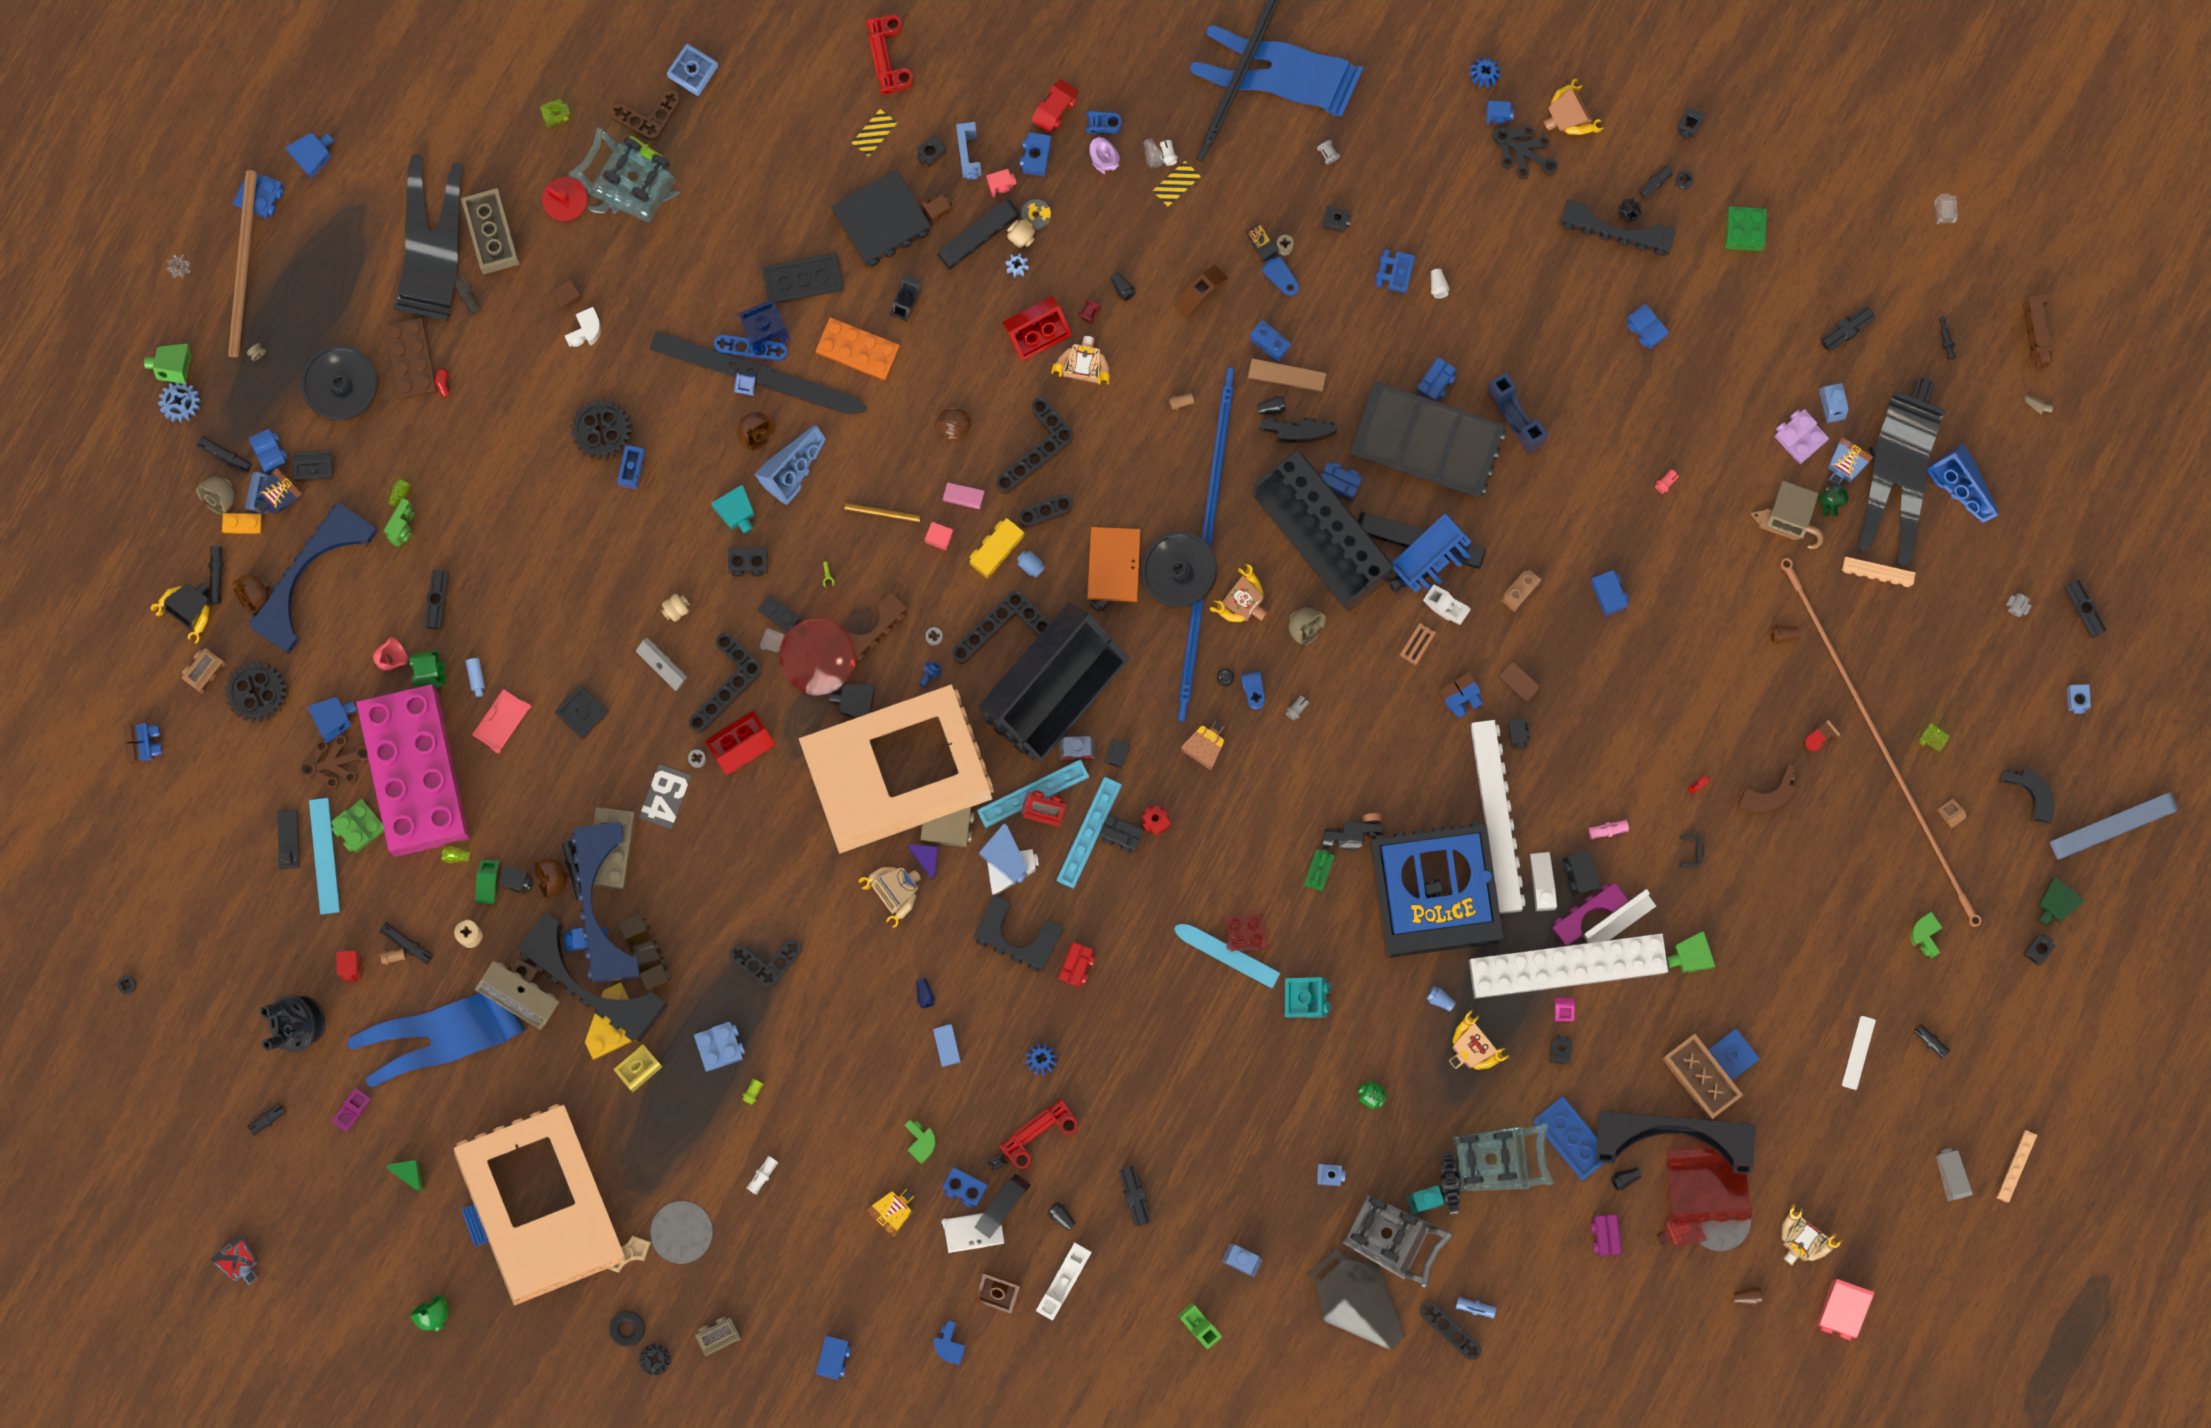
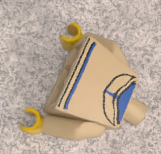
M881 867L871 873L869 878H860L859 883L867 880V885L862 889L867 890L872 886L892 914L896 913L895 916H890L887 919V922H889L891 918H894L896 924L893 927H896L899 924V919H903L913 907L916 899L915 892L918 889L915 883L920 880V875L915 870L907 874L904 868Z

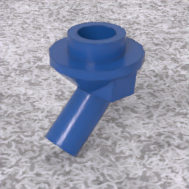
M933 661L926 662L923 671L926 673L919 682V685L925 688L932 677L937 679L942 674L940 665Z

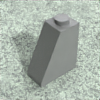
M1952 1148L1941 1150V1154L1937 1155L1936 1158L1947 1202L1973 1195L1958 1150L1952 1151Z

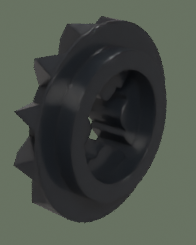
M651 1344L646 1346L640 1353V1366L649 1375H660L670 1366V1354L662 1345ZM659 1352L658 1359L663 1363H655L652 1366V1361L647 1356H655Z

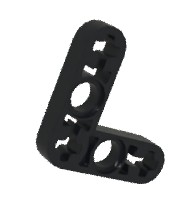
M795 939L788 940L768 965H765L747 949L739 945L731 949L730 957L734 963L759 983L770 988L776 985L802 952V946ZM790 944H797L796 948L798 951L796 953L794 951L791 952L789 956L792 957V959L789 961V959L782 953L783 951H785V953L787 954L790 951V948L788 947ZM743 950L742 955L746 959L748 955L751 956L744 966L742 965L744 961L741 958L735 959V951ZM779 958L786 960V966L782 969L777 968L775 965L776 960ZM752 961L759 963V969L755 972H751L748 969V965ZM763 967L766 968L763 971L766 975L773 974L772 983L769 981L765 983L766 979L762 975L759 978L757 977Z

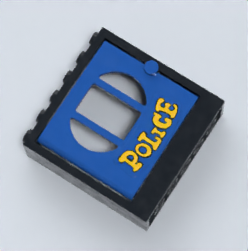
M1481 822L1471 823L1469 827L1454 825L1448 830L1438 827L1424 833V830H1416L1411 835H1405V832H1400L1386 838V835H1378L1374 837L1375 839L1371 840L1370 852L1386 959L1499 944L1502 942L1503 933L1487 824L1482 825ZM1479 834H1481V841H1482V848H1483V855H1484V861H1485L1486 871L1484 870V864H1483V857H1482V850H1481V843H1480V836H1479ZM1379 847H1381V850H1382V857H1383V864H1384V871H1385V878H1386V885H1387V892H1388V899H1389V906H1390V913H1391L1393 934H1397V935H1392V931H1391V924H1390V917H1389V911H1388V904H1387V897H1386V890H1385V883H1384V876H1383V869H1382V862H1381V855H1380V848H1379ZM1446 850L1452 895L1426 898L1420 853ZM1452 850L1461 853L1470 866V881L1461 893L1458 892ZM1411 855L1414 856L1420 898L1412 896L1402 883V867ZM1487 882H1488V889H1489V895H1490V902H1491L1493 922H1491V921H1492V918H1491L1489 897H1488L1487 884H1486Z

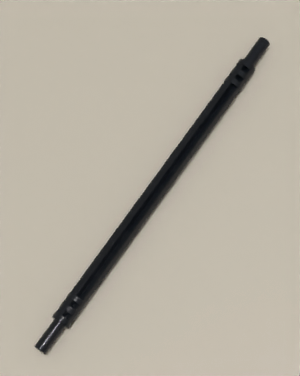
M1280 0L1267 1L1202 141L1203 145L1196 158L1198 161L1203 162L1210 146H1213Z

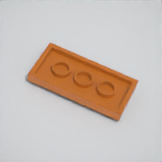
M830 317L815 352L886 381L900 345Z

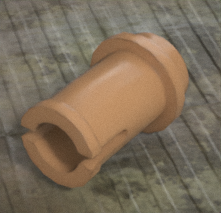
M1189 392L1177 397L1173 395L1169 399L1172 410H1178L1179 407L1194 404L1192 393Z
M403 948L388 952L384 950L383 953H380L382 965L405 960Z

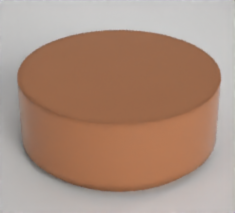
M1365 814L1362 816V822L1380 824L1382 822L1381 814Z

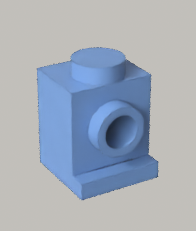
M1318 1164L1317 1185L1341 1186V1182H1345V1170H1342V1166ZM1330 1171L1335 1173V1177L1332 1179L1328 1177Z

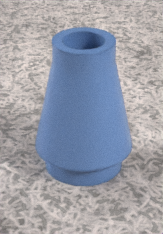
M1433 986L1426 996L1429 1003L1444 1008L1449 1012L1456 1003L1440 987L1437 988L1436 986Z

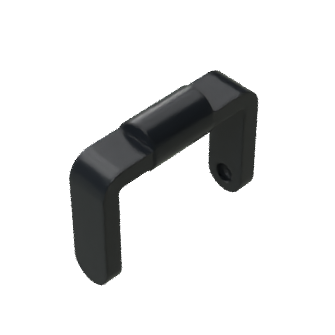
M1680 835L1679 839H1697V863H1679V866L1699 867L1702 863V857H1704V845H1701V837L1699 835Z

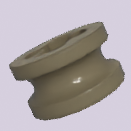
M260 343L253 345L247 351V355L252 356V361L258 360L266 352L264 348H261L262 345Z

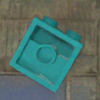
M1322 977L1285 978V1017L1327 1018V1013L1330 1012L1327 994L1330 993L1331 989L1327 979Z

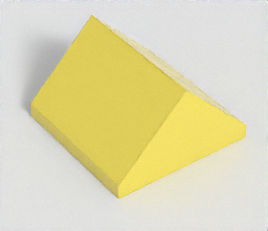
M642 1044L613 1070L627 1087L634 1092L660 1070L662 1066Z

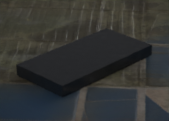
M837 253L762 267L769 305L844 291Z

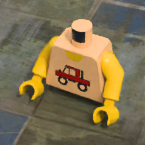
M1472 1010L1469 1011L1465 1019L1456 1028L1453 1037L1454 1046L1452 1048L1457 1054L1449 1060L1451 1065L1457 1069L1465 1063L1469 1069L1473 1067L1476 1070L1489 1069L1500 1061L1508 1059L1509 1055L1506 1057L1501 1055L1505 1048L1498 1051L1475 1024L1479 1016L1472 1019L1470 1017Z

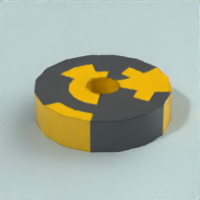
M1033 199L1024 204L1021 209L1022 220L1026 221L1034 230L1043 229L1048 225L1051 211L1046 202ZM1034 212H1038L1039 216L1033 217L1032 214Z

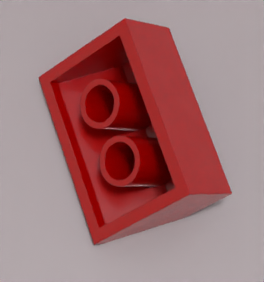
M1052 296L1002 322L1021 361L1072 336L1061 308Z
M751 711L705 740L706 745L726 776L775 745L754 711Z

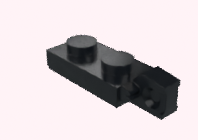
M768 595L758 609V612L788 633L794 634L796 631L804 637L808 632V629L801 624L803 620L770 595Z

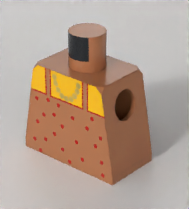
M1216 721L1210 729L1202 725L1183 744L1181 751L1212 770L1225 741L1219 736L1224 726Z

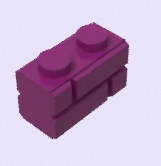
M1618 1214L1594 1217L1593 1221L1590 1222L1591 1233H1595L1596 1241H1593L1594 1253H1597L1598 1257L1622 1254Z

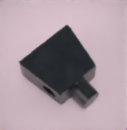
M873 684L843 685L842 693H830L829 703L840 705L839 713L853 719L871 713L875 686Z

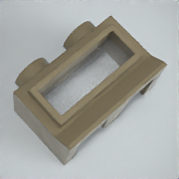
M724 1316L715 1321V1326L709 1328L706 1325L698 1329L699 1334L695 1336L705 1357L727 1347V1345L735 1341L742 1340L732 1318L727 1319Z

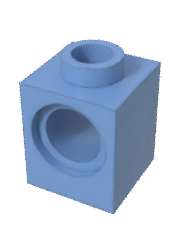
M2070 685L2067 687L2068 711H2074V714L2086 713L2085 710L2091 708L2089 685ZM2075 695L2082 697L2083 704L2075 702Z

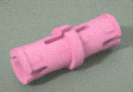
M1627 820L1615 823L1605 822L1604 825L1589 827L1588 831L1592 840L1629 832Z

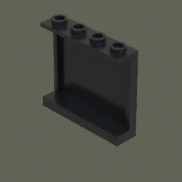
M897 169L831 206L833 214L839 220L863 260L865 267L876 266L882 258H889L897 253L896 250L902 247L903 249L913 244L912 241L917 238H925L931 231L930 224Z

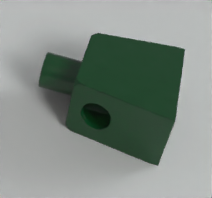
M2055 877L2049 883L2038 903V907L2044 911L2039 916L2038 921L2045 926L2052 919L2059 923L2085 900Z

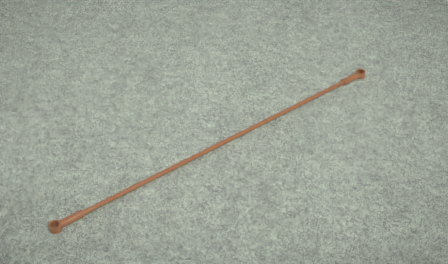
M1789 558L1783 559L1780 563L1781 569L1786 571L1796 592L1798 591L1953 883L1959 895L1958 898L1969 917V924L1972 927L1979 926L1981 924V917L1976 915L1967 896L1963 894L1804 594L1803 587L1792 568V561ZM1783 562H1788L1790 567H1784ZM1972 918H1977L1978 924H1973Z

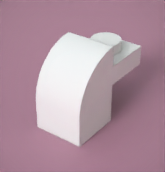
M593 307L576 314L581 329L565 335L569 347L580 346L586 339L591 346L598 340L601 334V324Z
M1436 585L1432 586L1423 599L1438 615L1448 621L1450 619L1459 625L1471 610L1467 605L1455 600L1449 592Z

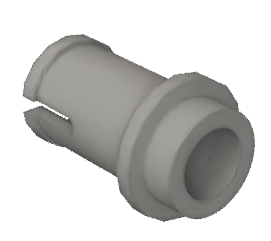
M1299 696L1294 704L1286 709V715L1290 719H1298L1299 714L1309 704L1307 700L1303 701L1305 699L1303 696Z

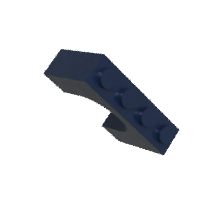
M1507 372L1490 381L1487 393L1529 455L1545 444L1548 434L1538 419L1532 422L1527 417L1516 398L1515 390L1517 387Z

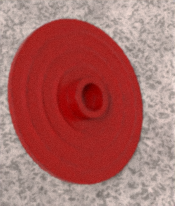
M561 177L551 181L546 186L542 195V204L546 213L558 221L565 222L578 218L587 206L588 199L585 188L579 181L569 177Z

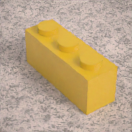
M1007 518L1004 522L1001 520L994 529L996 531L992 536L988 535L983 540V546L980 550L976 549L970 556V565L987 579L1025 536L1024 532Z

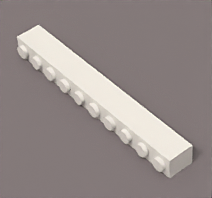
M1495 720L1475 722L1471 724V733L1485 825L1487 824L1500 914L1521 912L1523 910L1522 907L1525 906L1524 895H1520L1522 878L1517 874V868H1520L1519 858L1515 857L1514 854L1517 844L1516 839L1512 838L1511 831L1514 830L1513 819H1509L1508 814L1511 811L1510 800H1506L1508 783L1503 780V774H1506L1504 762L1501 763L1500 755H1503L1502 744H1498L1497 736H1500L1499 725H1495Z

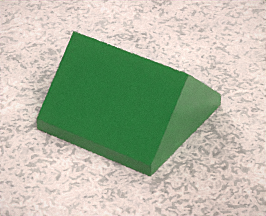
M413 1160L387 1165V1169L421 1193L424 1192L420 1162Z

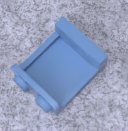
M975 122L956 124L963 178L969 180L977 179L978 176L982 175L980 162L969 163L966 141L977 140Z

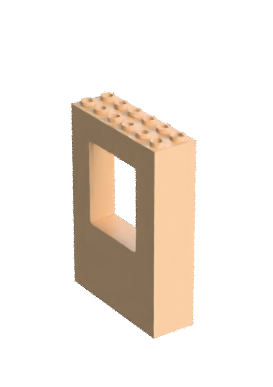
M952 684L799 738L839 854L959 810L992 800L991 793L994 790L989 776L985 777L988 774L984 761L979 759L981 758L979 747L976 741L972 742L975 738L971 725H966L969 722L964 706L960 707L962 702L957 689L953 690ZM939 717L948 744L952 743L949 747L959 773L893 798L889 797L870 740L930 718Z
M553 1105L548 1108L549 1111L542 1114L541 1111L535 1112L530 1115L529 1119L524 1121L522 1118L512 1122L511 1126L506 1128L504 1126L493 1129V1133L488 1135L486 1133L475 1136V1140L470 1142L467 1140L461 1141L454 1148V1155L514 1306L624 1262L622 1248L564 1105ZM549 1137L575 1204L514 1228L487 1161L515 1150V1145L517 1144L520 1148Z

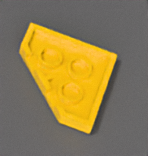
M621 982L603 990L601 996L602 998L613 1000L629 999ZM597 1014L594 1015L585 1040L593 1060L632 1042L624 1036L626 1032L623 1029L616 1030L609 1024L610 1019L606 1016L602 1019Z

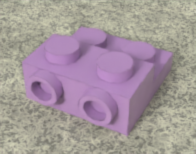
M1805 409L1802 412L1797 410L1790 417L1792 421L1788 424L1782 423L1776 429L1778 433L1775 435V438L1800 465L1829 440L1826 434L1817 426V422Z

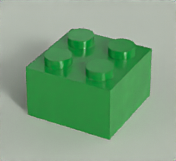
M1729 206L1726 212L1724 249L1763 251L1765 247L1767 209Z

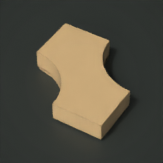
M632 1236L629 1242L621 1247L624 1254V1262L607 1269L620 1273L623 1266L630 1261H645L651 1242Z

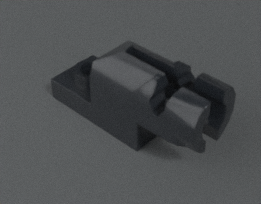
M1345 821L1343 830L1341 828L1324 829L1323 848H1332L1333 843L1336 841L1338 849L1353 851L1361 849L1363 834H1367L1366 836L1371 838L1382 835L1383 825Z

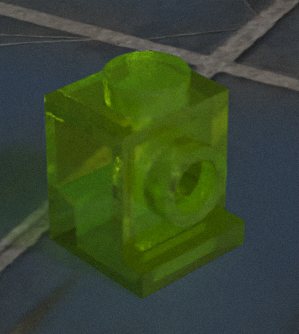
M561 99L540 106L547 128L568 120L567 115L570 114L567 103L563 104ZM555 112H559V113H560V114L557 115V116H553V114H554Z

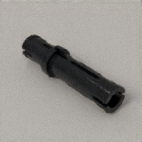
M204 436L199 439L198 443L200 444H197L198 448L205 450L226 462L228 466H233L245 474L250 471L252 463L239 457L236 452L232 453Z
M210 546V563H208V568H210L209 604H221V572L224 567L222 563V546Z
M572 841L562 843L566 858L564 862L568 866L575 899L577 900L579 899L578 891H581V883H577L576 878L579 865L575 864L574 861L575 846L572 844Z
M388 922L383 924L384 927H381L380 933L390 938L407 950L409 955H414L426 965L429 963L428 960L431 961L433 954L422 948L419 942L412 941L388 924Z

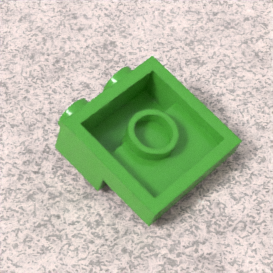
M402 498L384 530L387 539L390 540L389 542L397 547L403 545L404 542H408L412 535V532H410L411 527L407 521L410 522L413 519L415 512H413L414 508L411 503Z
M362 799L331 822L333 825L331 830L337 837L341 835L345 839L343 844L350 852L354 850L358 853L384 832L383 824Z

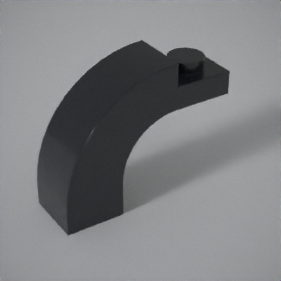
M2025 768L2021 771L2020 775L2014 770L2003 771L2000 774L1999 782L2020 786L2030 794L2033 801L2030 820L2045 824L2052 823L2055 802L2052 791L2046 781L2035 772Z
M1015 1174L997 1194L974 1228L990 1239L1031 1185Z

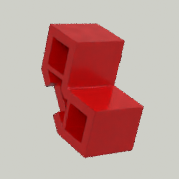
M1062 79L1058 80L1049 90L1048 97L1039 104L1031 122L1048 133L1053 129H1058L1063 122L1061 117L1069 107L1073 108L1077 103L1078 98L1076 96L1079 90Z

